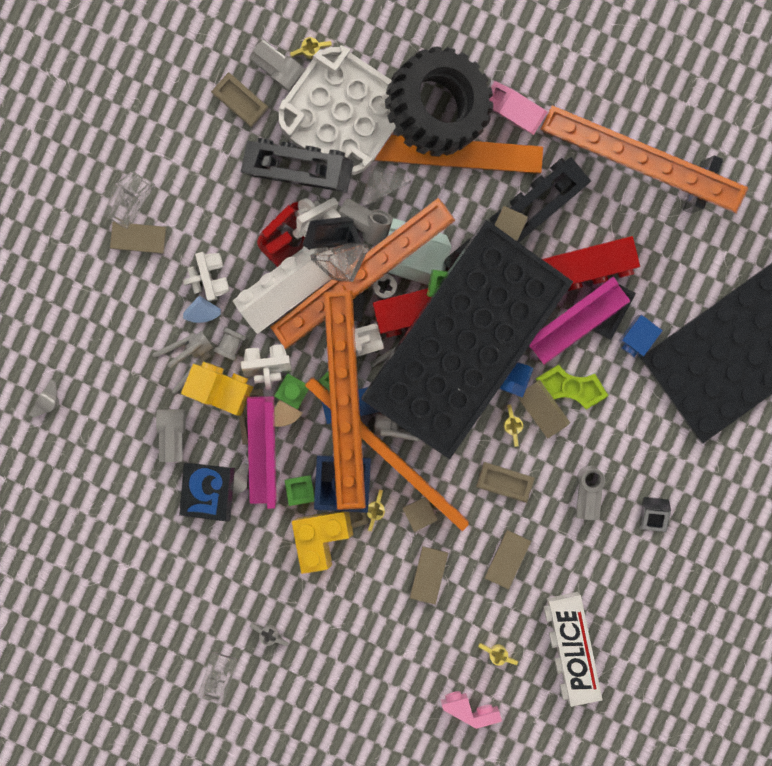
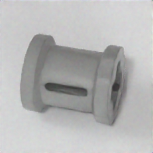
M385 274L373 283L375 295L382 299L392 297L397 289L395 278L388 274ZM386 280H389V286L392 288V291L386 290L384 294L379 292L380 286L377 285L379 281L384 283Z
M224 327L223 331L225 334L219 347H215L214 352L235 361L237 358L235 354L241 341H245L246 336Z

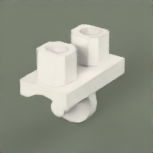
M334 197L322 204L318 201L312 202L308 198L300 200L298 203L299 210L295 212L297 229L293 230L292 234L297 239L302 236L305 237L310 221L341 217L336 211L339 202Z
M196 253L201 275H197L195 266L189 267L190 278L183 280L184 286L192 285L194 294L202 292L200 282H203L207 301L218 300L217 296L230 291L226 277L212 280L211 270L223 268L220 253Z
M377 323L355 329L356 357L384 349Z
M282 344L271 346V358L264 359L260 358L259 348L245 349L244 361H241L244 377H254L255 384L265 382L266 390L272 389V381L281 380V373L292 372L289 355L287 356Z

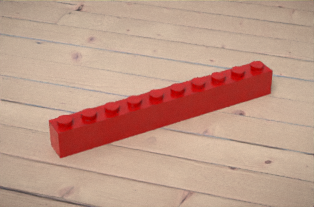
M633 236L543 259L573 281L567 291L583 288L582 282L590 280L593 281V285L607 282L609 280L608 276L617 273L619 278L634 275V269L641 267ZM428 288L372 302L380 334L386 333L387 338L401 335V329L410 327L430 299L427 296Z

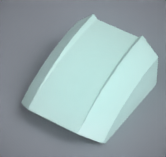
M393 218L389 235L406 222ZM439 233L387 274L429 285L431 269L442 271L446 269L444 261L451 251V244L447 235Z

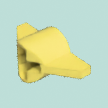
M307 37L302 42L301 48L291 52L290 55L292 58L303 54L306 58L313 59V56L320 49L332 46L331 41L318 42L313 37Z
M511 404L507 405L509 417L504 421L503 428L508 434L512 435L514 447L519 446L517 434L522 431L523 423L513 415Z
M379 489L376 501L368 504L367 516L371 519L368 531H372L375 520H380L385 514L384 505L380 502L383 493L381 489Z
M479 643L478 647L489 653L493 664L498 666L506 662L514 665L518 664L517 660L508 656L504 646L497 644L490 648Z

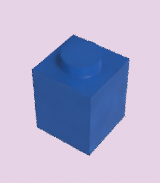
M637 315L619 339V342L623 344L621 349L632 357L636 355L639 357L644 356L663 330L643 315Z

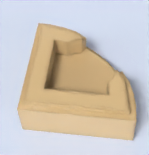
M279 400L275 407V426L290 425L303 412Z

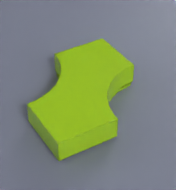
M556 365L535 378L536 381L540 380L553 399L560 397L571 398L580 403L585 410L609 396L595 373L586 377H575L566 373L559 365Z

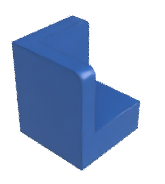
M517 362L499 389L523 398L533 372V367Z

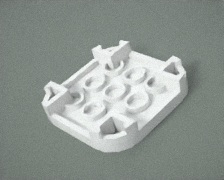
M341 45L340 47L320 49L313 56V60L285 100L283 99L279 107V126L281 131L292 143L303 150L308 145L321 148L322 153H329L330 149L345 152V157L354 161L351 175L361 173L372 164L396 128L394 123L390 124L387 118L390 109L385 108V99L389 97L386 94V90L392 80L350 53L349 48Z

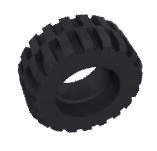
M437 46L431 47L429 50L423 49L417 52L394 73L391 78L392 82L387 86L386 94L389 97L385 99V108L390 109L387 118L389 123H394L396 127L393 131L397 136L402 135L406 139L404 144L408 147L416 146V151L422 154L430 151L431 156H440L443 153L446 156L454 154L479 137L491 119L489 114L493 111L494 103L489 101L493 96L491 87H487L486 82L489 81L485 73L481 74L478 69L481 66L476 61L470 62L468 60L469 56L463 52L456 54L454 48L446 47L442 51V48ZM431 81L439 83L452 93L458 109L456 122H442L427 112L420 96L422 82Z

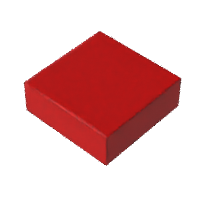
M286 231L266 245L265 248L270 255H273L289 244L293 238Z

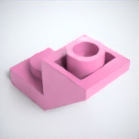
M494 81L491 86L493 96L489 99V101L494 103L493 112L505 117L515 126L534 135L548 112L515 90Z
M460 691L452 692L445 695L446 699L441 700L444 711L476 729L502 722L497 706L492 708V705H484L476 709L477 712L472 713L466 693L461 694Z

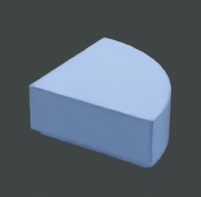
M198 296L183 313V319L196 323L208 322L217 318L221 314V309Z

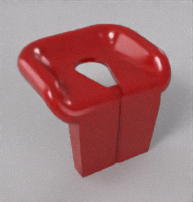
M299 202L289 204L276 219L261 231L257 239L258 248L276 267L280 266L286 258L292 257L304 247L305 237L302 236L300 245L292 247L287 244L273 255H270L265 248L266 245L282 235L280 230L285 225L294 230L297 229L295 212L299 210Z

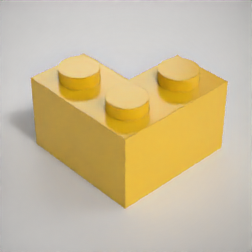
M204 361L202 365L193 364L181 394L234 415L242 416L247 404V397H250L254 387L247 384L248 378L233 373L232 377L222 374L223 368Z
M332 511L298 517L292 521L301 574L328 570L333 565L328 542L349 539L354 535L349 512Z

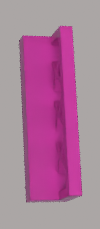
M612 277L541 329L529 346L543 365H545L631 301L620 288L616 279Z
M274 396L247 397L250 504L267 503V509H274L277 502Z

